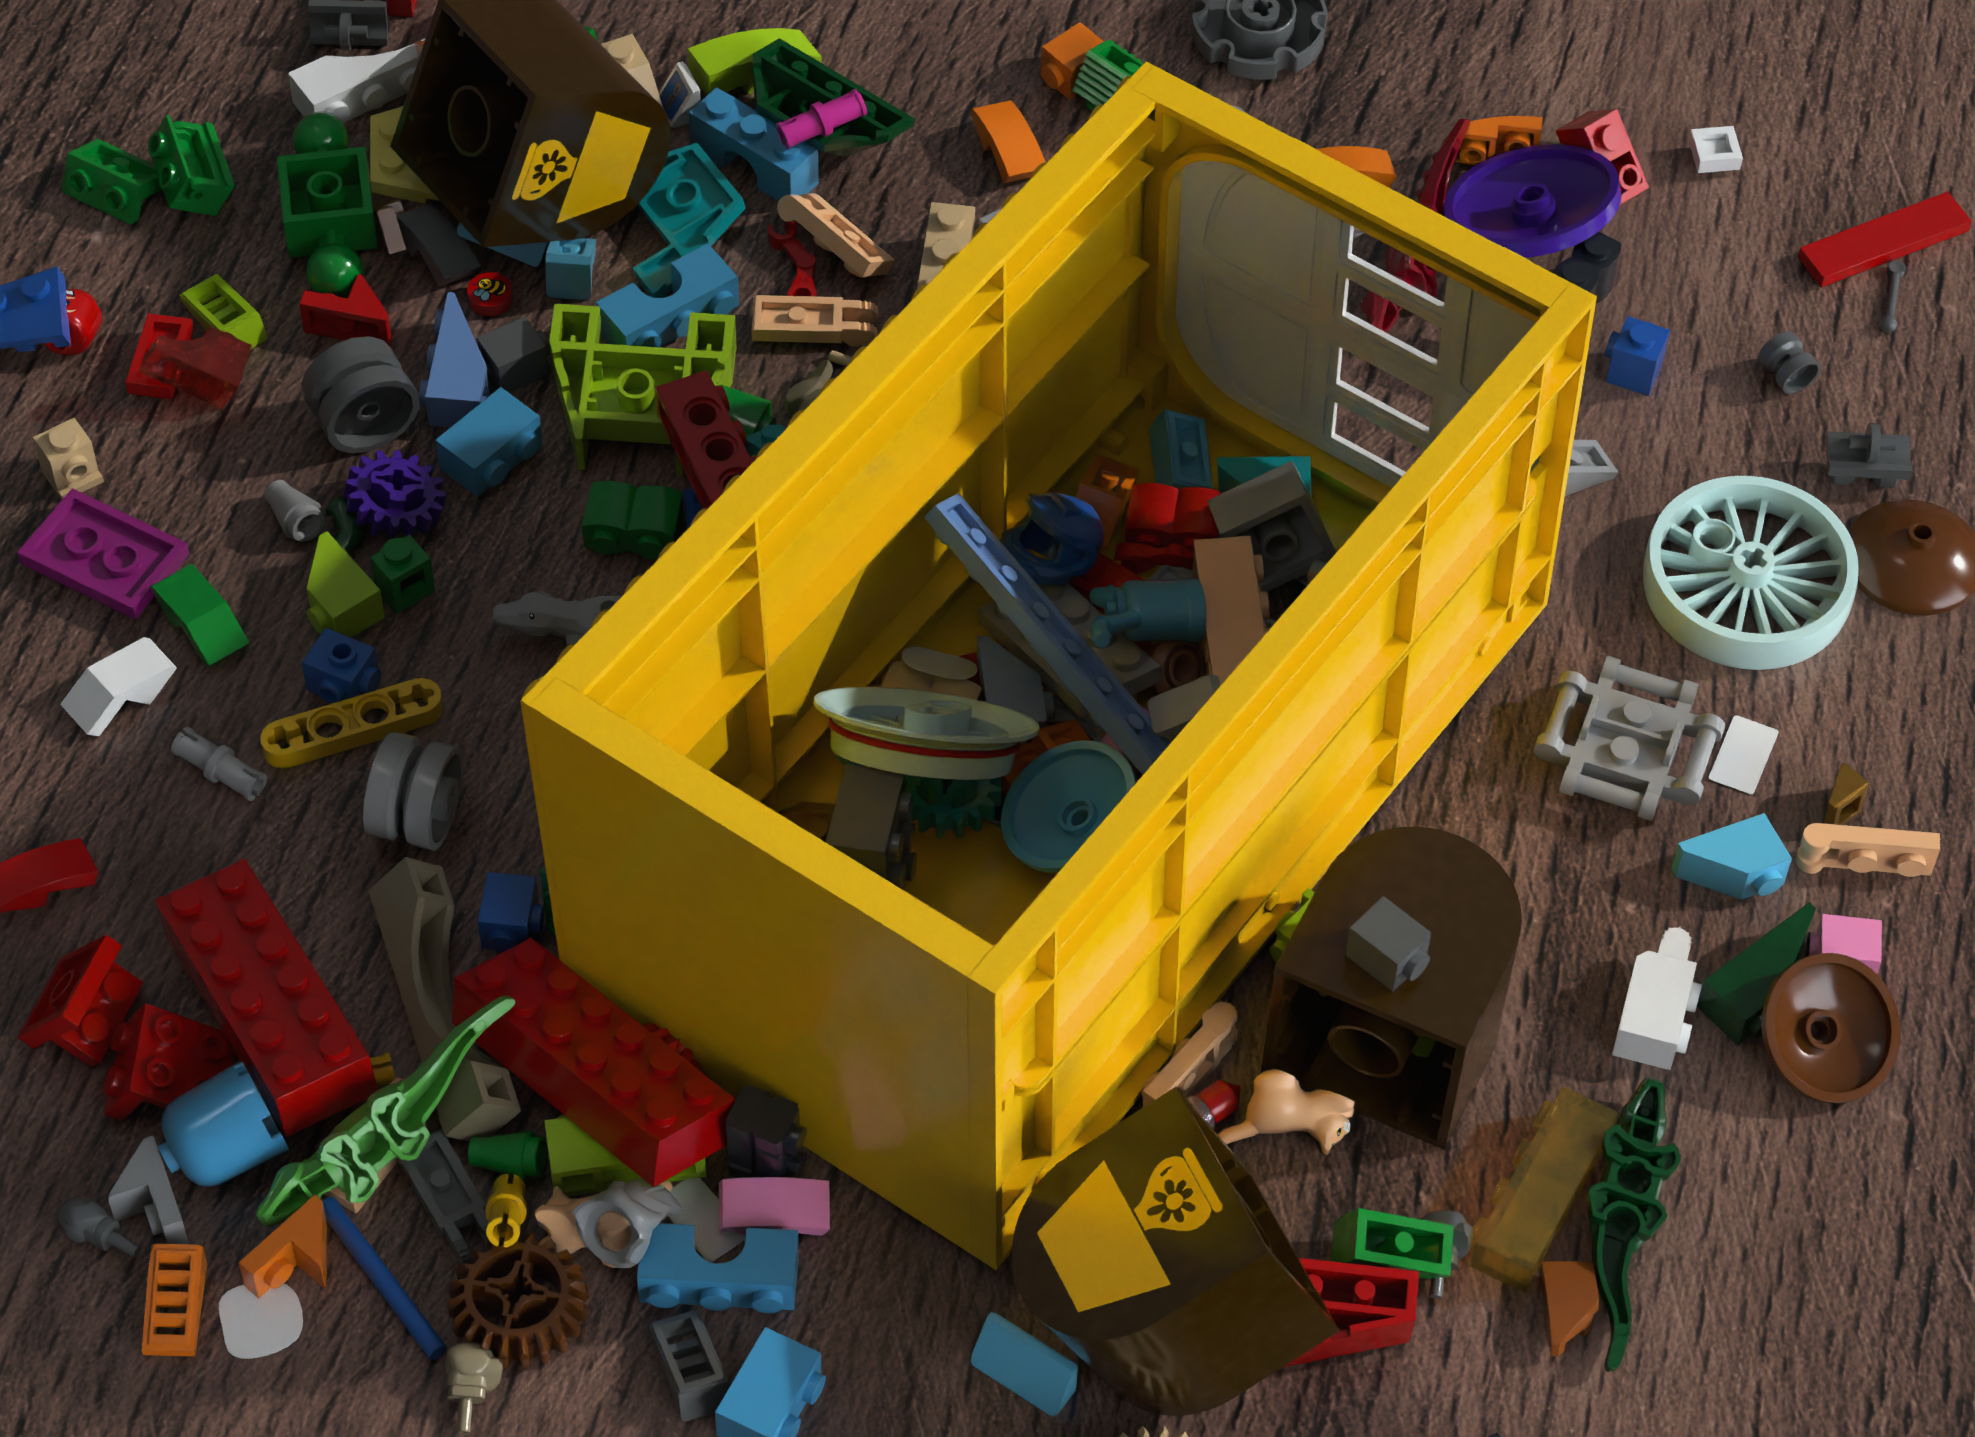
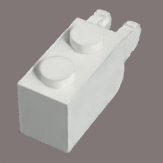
M1680 926L1679 928L1669 927L1667 931H1664L1658 953L1646 951L1636 957L1612 1052L1613 1056L1671 1070L1675 1052L1686 1053L1692 1025L1683 1023L1686 1011L1695 1013L1702 984L1693 982L1697 963L1687 960L1692 937L1689 936V932L1681 929Z

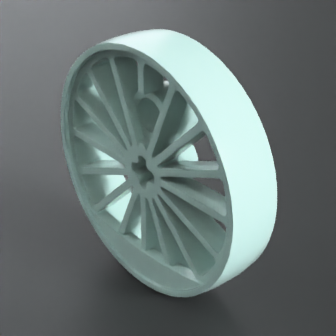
M1728 476L1697 484L1679 494L1664 508L1652 529L1647 543L1643 563V584L1648 604L1660 625L1671 637L1691 652L1725 666L1751 670L1775 669L1790 666L1814 656L1829 645L1840 632L1851 611L1857 590L1858 557L1853 540L1846 527L1825 504L1814 496L1795 486L1774 479L1757 476ZM1736 509H1749L1758 512L1753 541L1745 542ZM1721 510L1725 514L1727 523L1719 519H1710L1706 513ZM1766 513L1788 520L1768 546L1760 543ZM1688 521H1693L1696 525L1693 534L1682 529L1680 526ZM1797 527H1801L1813 536V538L1774 556ZM1667 540H1670L1689 551V555L1664 550L1662 546ZM1703 544H1712L1715 549L1707 548ZM1821 549L1826 550L1831 558L1828 561L1793 564ZM1663 567L1695 574L1666 577ZM1832 576L1837 577L1832 586L1802 580ZM1706 589L1685 600H1682L1676 594V592ZM1724 597L1707 619L1695 612ZM1802 597L1819 600L1822 602L1817 607L1809 601L1803 599ZM1740 598L1735 629L1718 625L1717 623L1736 600ZM1748 600L1752 607L1759 634L1741 632ZM1765 608L1785 632H1771ZM1787 609L1807 620L1802 627Z

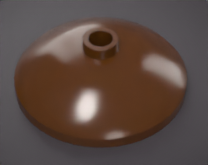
M1893 500L1878 504L1865 511L1852 525L1849 534L1853 540L1858 557L1857 586L1878 604L1905 614L1935 615L1959 607L1975 593V532L1963 519L1948 509L1920 500Z
M1820 953L1793 962L1772 983L1762 1009L1761 1030L1767 1056L1781 1079L1790 1088L1806 1098L1832 1104L1860 1099L1878 1088L1894 1066L1901 1038L1900 1019L1895 1001L1882 979L1871 968L1855 958L1838 953ZM1812 1023L1818 1028L1819 1034L1817 1039H1814L1811 1034Z

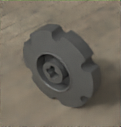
M1195 0L1191 35L1196 48L1202 56L1210 63L1217 61L1226 63L1228 65L1227 73L1248 79L1277 78V71L1287 69L1296 73L1307 67L1317 58L1324 46L1328 13L1324 0Z

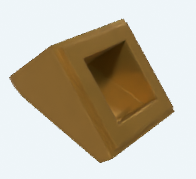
M1845 762L1841 764L1824 824L1844 825L1862 812L1869 782Z

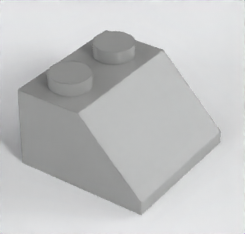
M1293 460L1207 500L1222 538L1251 536L1253 555L1261 554L1263 560L1264 581L1263 583H1258V585L1260 584L1261 591L1268 592L1308 573L1311 564L1315 560L1328 563L1337 552Z

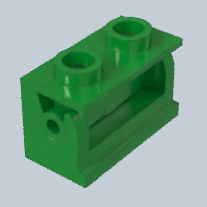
M165 115L157 131L153 132L149 138L148 153L154 162L159 177V185L164 191L169 208L217 216L235 184L213 123L205 122L201 125L184 121L172 122L170 115Z

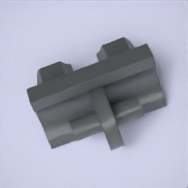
M309 0L310 44L340 45L342 51H351L352 45H388L386 1Z
M1868 423L1866 433L1827 432L1825 439L1827 473L1832 484L1850 485L1851 482L1855 481V477L1872 478V481L1878 487L1895 488L1899 480L1911 479L1913 469L1910 461V436L1881 434L1879 423Z

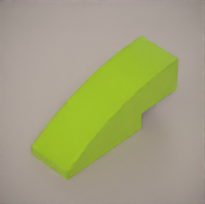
M786 28L755 29L737 32L687 48L688 68L694 80L706 95L711 93L716 87L724 92H729L741 86L747 95L754 93L753 53L779 38L821 63L822 57L800 30Z

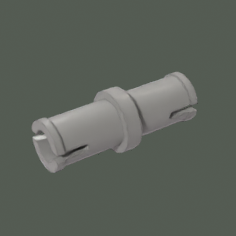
M190 727L183 728V733L179 732L172 743L171 752L182 757L203 770L204 777L211 782L220 781L243 795L249 801L255 799V794L259 796L266 785V774L257 771L236 758L235 752L226 745L218 747L194 732Z

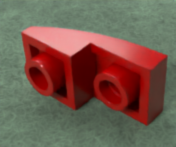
M77 838L45 845L1 862L0 913L46 906L49 892L95 885L98 869L82 839Z

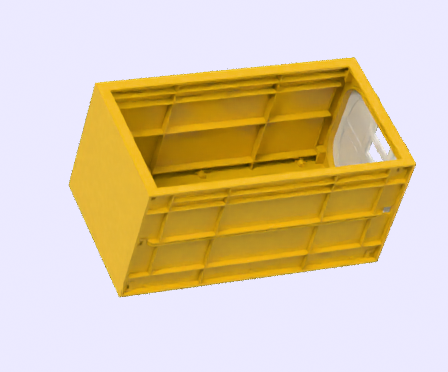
M1146 61L1132 76L1128 75L1121 81L1116 93L1104 105L1099 104L1094 108L1088 121L1075 134L1071 133L1064 139L1059 151L1047 163H1041L1037 166L1031 179L1018 193H1011L1006 198L1001 210L988 223L984 222L976 229L971 241L958 254L953 253L947 258L942 270L929 284H922L916 290L911 302L898 315H892L887 319L881 333L867 347L862 346L855 352L850 364L836 378H830L823 385L819 396L805 410H799L793 415L784 432L773 443L768 442L760 449L755 461L741 475L734 476L727 483L723 494L709 508H703L696 514L688 530L676 542L668 543L662 549L657 561L642 576L638 575L632 579L624 595L609 610H603L596 616L590 630L575 645H568L561 652L556 664L541 680H534L526 688L520 702L559 960L641 1025H645L648 1022L653 1023L660 1029L667 1028L675 1038H681V1043L686 1048L692 1050V1057L698 1061L701 1068L700 1071L734 1097L735 1101L742 1088L751 1085L770 1092V1098L772 1099L775 1096H780L798 1103L800 1125L807 1128L803 1143L804 1147L997 1270L1012 1252L1013 1236L1018 1217L1037 1183L1057 1163L1120 1122L1140 1098L1142 1087L1147 1078L1154 1071L1160 1072L1168 1064L1178 1044L1184 1038H1189L1202 1023V1014L1207 1009H1210V1005H1214L1215 1002L1218 1003L1274 936L1275 928L1281 918L1290 910L1297 908L1301 903L1302 893L1308 888L1312 890L1326 873L1331 863L1345 850L1546 607L1597 296ZM1354 227L1448 276L1445 303L1353 255ZM1349 280L1440 327L1441 336L1438 360L1348 313L1346 308ZM1343 349L1433 397L1430 428L1340 380ZM1339 404L1424 450V452L1407 472L1401 470L1335 433L1337 405ZM1164 409L1205 420L1214 490L1219 491L1218 457L1310 456L1311 497L1337 552L1309 584H1307L1308 573L1295 578V580L1307 587L1277 621L1271 618L1263 620L1266 621L1267 628H1270L1269 631L1058 873L1041 872L1022 863L1007 846L1002 833L1001 821L996 818L993 820L981 818V830L978 832L970 826L964 827L963 837L960 838L955 835L953 830H946L943 838H937L936 828L930 827L927 831L921 833L918 831L917 819L910 822L915 823V838L911 851L917 853L915 877L913 882L905 881L902 890L777 813L799 802L836 804L845 765L838 760L835 753L831 750V728L827 722L829 717L815 708L813 704L815 695L822 691L836 688L881 687L892 661H903L902 652L908 647H922L959 657L960 655L976 652L977 636L984 635L989 636L999 645L1003 646L979 623L978 608L995 600L980 583L969 576L965 565L949 546L943 544L937 538L933 527L924 518L935 505L959 493L1000 540L1001 534L1004 531L1025 523L1030 508L1025 500L1029 494H1047L1052 491L1075 497L1081 480L1097 454L1140 469L1135 484L1155 483L1149 428ZM1130 499L1107 549L1102 547L1099 552L1113 561L1116 546L1121 542H1126L1125 527ZM1027 549L1030 553L1034 554L1037 557L1050 560L1044 555L1034 550ZM1114 561L1121 565V561ZM1159 565L1137 575L1145 580H1180L1182 578H1193V571L1183 567L1176 568L1168 565ZM1043 686V691L1050 690L1047 686ZM1150 686L1139 691L1135 700L1140 706L1148 709L1147 703L1149 699L1159 695V693ZM1052 692L1055 718L1047 719V724L1077 719L1089 737L1094 741L1101 742L1103 737L1097 736V725L1092 720L1091 714L1080 718ZM1027 740L1020 742L1021 745L1027 744Z

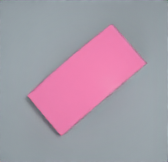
M782 1177L722 1179L719 1182V1231L746 1234V1228L798 1230V1233L823 1236L830 1230L829 1181Z

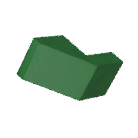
M193 564L185 566L150 586L171 626H182L205 667L214 664L249 644L227 602Z

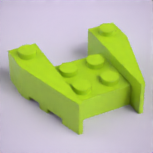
M554 304L549 339L552 370L578 470H585L589 439L671 444L657 416L656 386L705 370L708 371L715 386L722 384L731 387L733 384L737 348L735 315L690 312L686 349L602 344L600 306ZM675 453L676 476H683L685 472Z

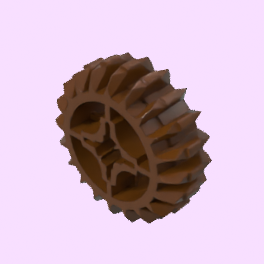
M532 1232L524 1243L516 1242L509 1247H503L504 1245L495 1246L488 1240L486 1244L488 1252L485 1254L472 1248L469 1254L470 1264L458 1263L456 1269L457 1280L450 1281L448 1287L449 1297L452 1298L447 1303L448 1315L453 1320L452 1329L457 1338L463 1337V1342H479L481 1349L492 1350L494 1357L498 1356L499 1361L503 1364L504 1371L512 1360H519L521 1367L526 1371L530 1366V1358L536 1356L547 1365L550 1360V1349L565 1354L568 1348L566 1338L578 1339L581 1333L579 1322L586 1321L588 1308L585 1303L589 1299L588 1286L585 1285V1282H582L584 1281L583 1270L579 1264L573 1265L572 1255L568 1249L557 1253L556 1243L553 1242L552 1238L538 1246L537 1237ZM533 1275L551 1283L559 1293L549 1292L548 1286L536 1284L533 1281ZM477 1309L488 1310L490 1316L503 1320L504 1326L499 1327L490 1323L482 1317Z

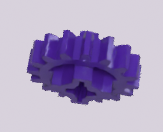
M377 450L374 461L363 455L360 457L358 467H350L343 491V497L348 499L345 509L347 512H357L355 523L358 526L367 522L371 524L370 534L374 536L380 530L387 531L389 540L395 538L397 532H403L405 537L410 534L413 538L415 529L427 534L429 533L431 523L438 524L443 510L446 492L441 491L443 485L442 477L431 478L434 467L431 464L423 467L418 466L419 456L415 454L409 460L402 459L400 450H395L393 456L388 458L381 450Z

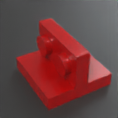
M106 934L61 957L17 1038L32 1049L51 1040L89 1067L100 1064L112 1042L116 1028L123 1022L144 983L114 962L122 945Z

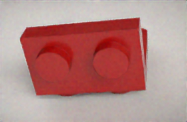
M145 1003L127 1022H121L114 1032L111 1042V1049L116 1051L114 1065L109 1069L103 1083V1094L108 1095L104 1115L123 1121L143 1101L166 1109L167 1105L177 1097L232 1066L234 1050L223 1031Z

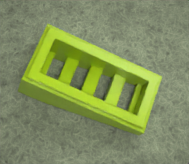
M218 274L211 276L179 295L182 303L229 358L235 359L267 340V333L260 314ZM218 295H221L220 297L214 299L213 301L207 303L206 305H204V306L202 305V304L208 302L209 300H211V299L217 297Z

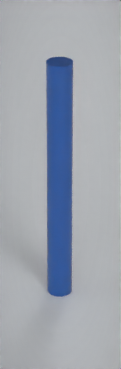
M335 1197L324 1199L322 1202L327 1223L430 1360L440 1358L447 1350L445 1343Z

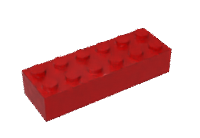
M246 859L155 899L166 939L239 1060H242L256 1088L286 1137L369 1098L371 1094L378 1090L369 1054Z
M530 938L455 977L451 1023L457 1027L501 996L512 997L516 1002L515 1005L484 1030L474 1042L653 1188L727 1146L726 1118L735 1103V1098L534 939Z

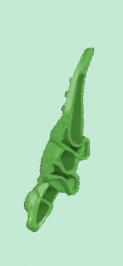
M501 996L455 1027L441 1044H437L434 1047L433 1054L426 1062H421L417 1066V1070L407 1079L387 1085L371 1094L365 1104L352 1112L334 1128L329 1136L321 1142L315 1154L309 1159L283 1166L277 1172L270 1191L256 1211V1217L262 1225L271 1227L294 1214L314 1195L320 1198L322 1194L335 1187H338L345 1193L346 1199L349 1202L356 1204L365 1202L376 1190L380 1182L377 1172L395 1157L407 1161L415 1160L419 1157L430 1136L429 1131L425 1127V1122L449 1087L466 1052L484 1030L515 1005V1000L510 996Z

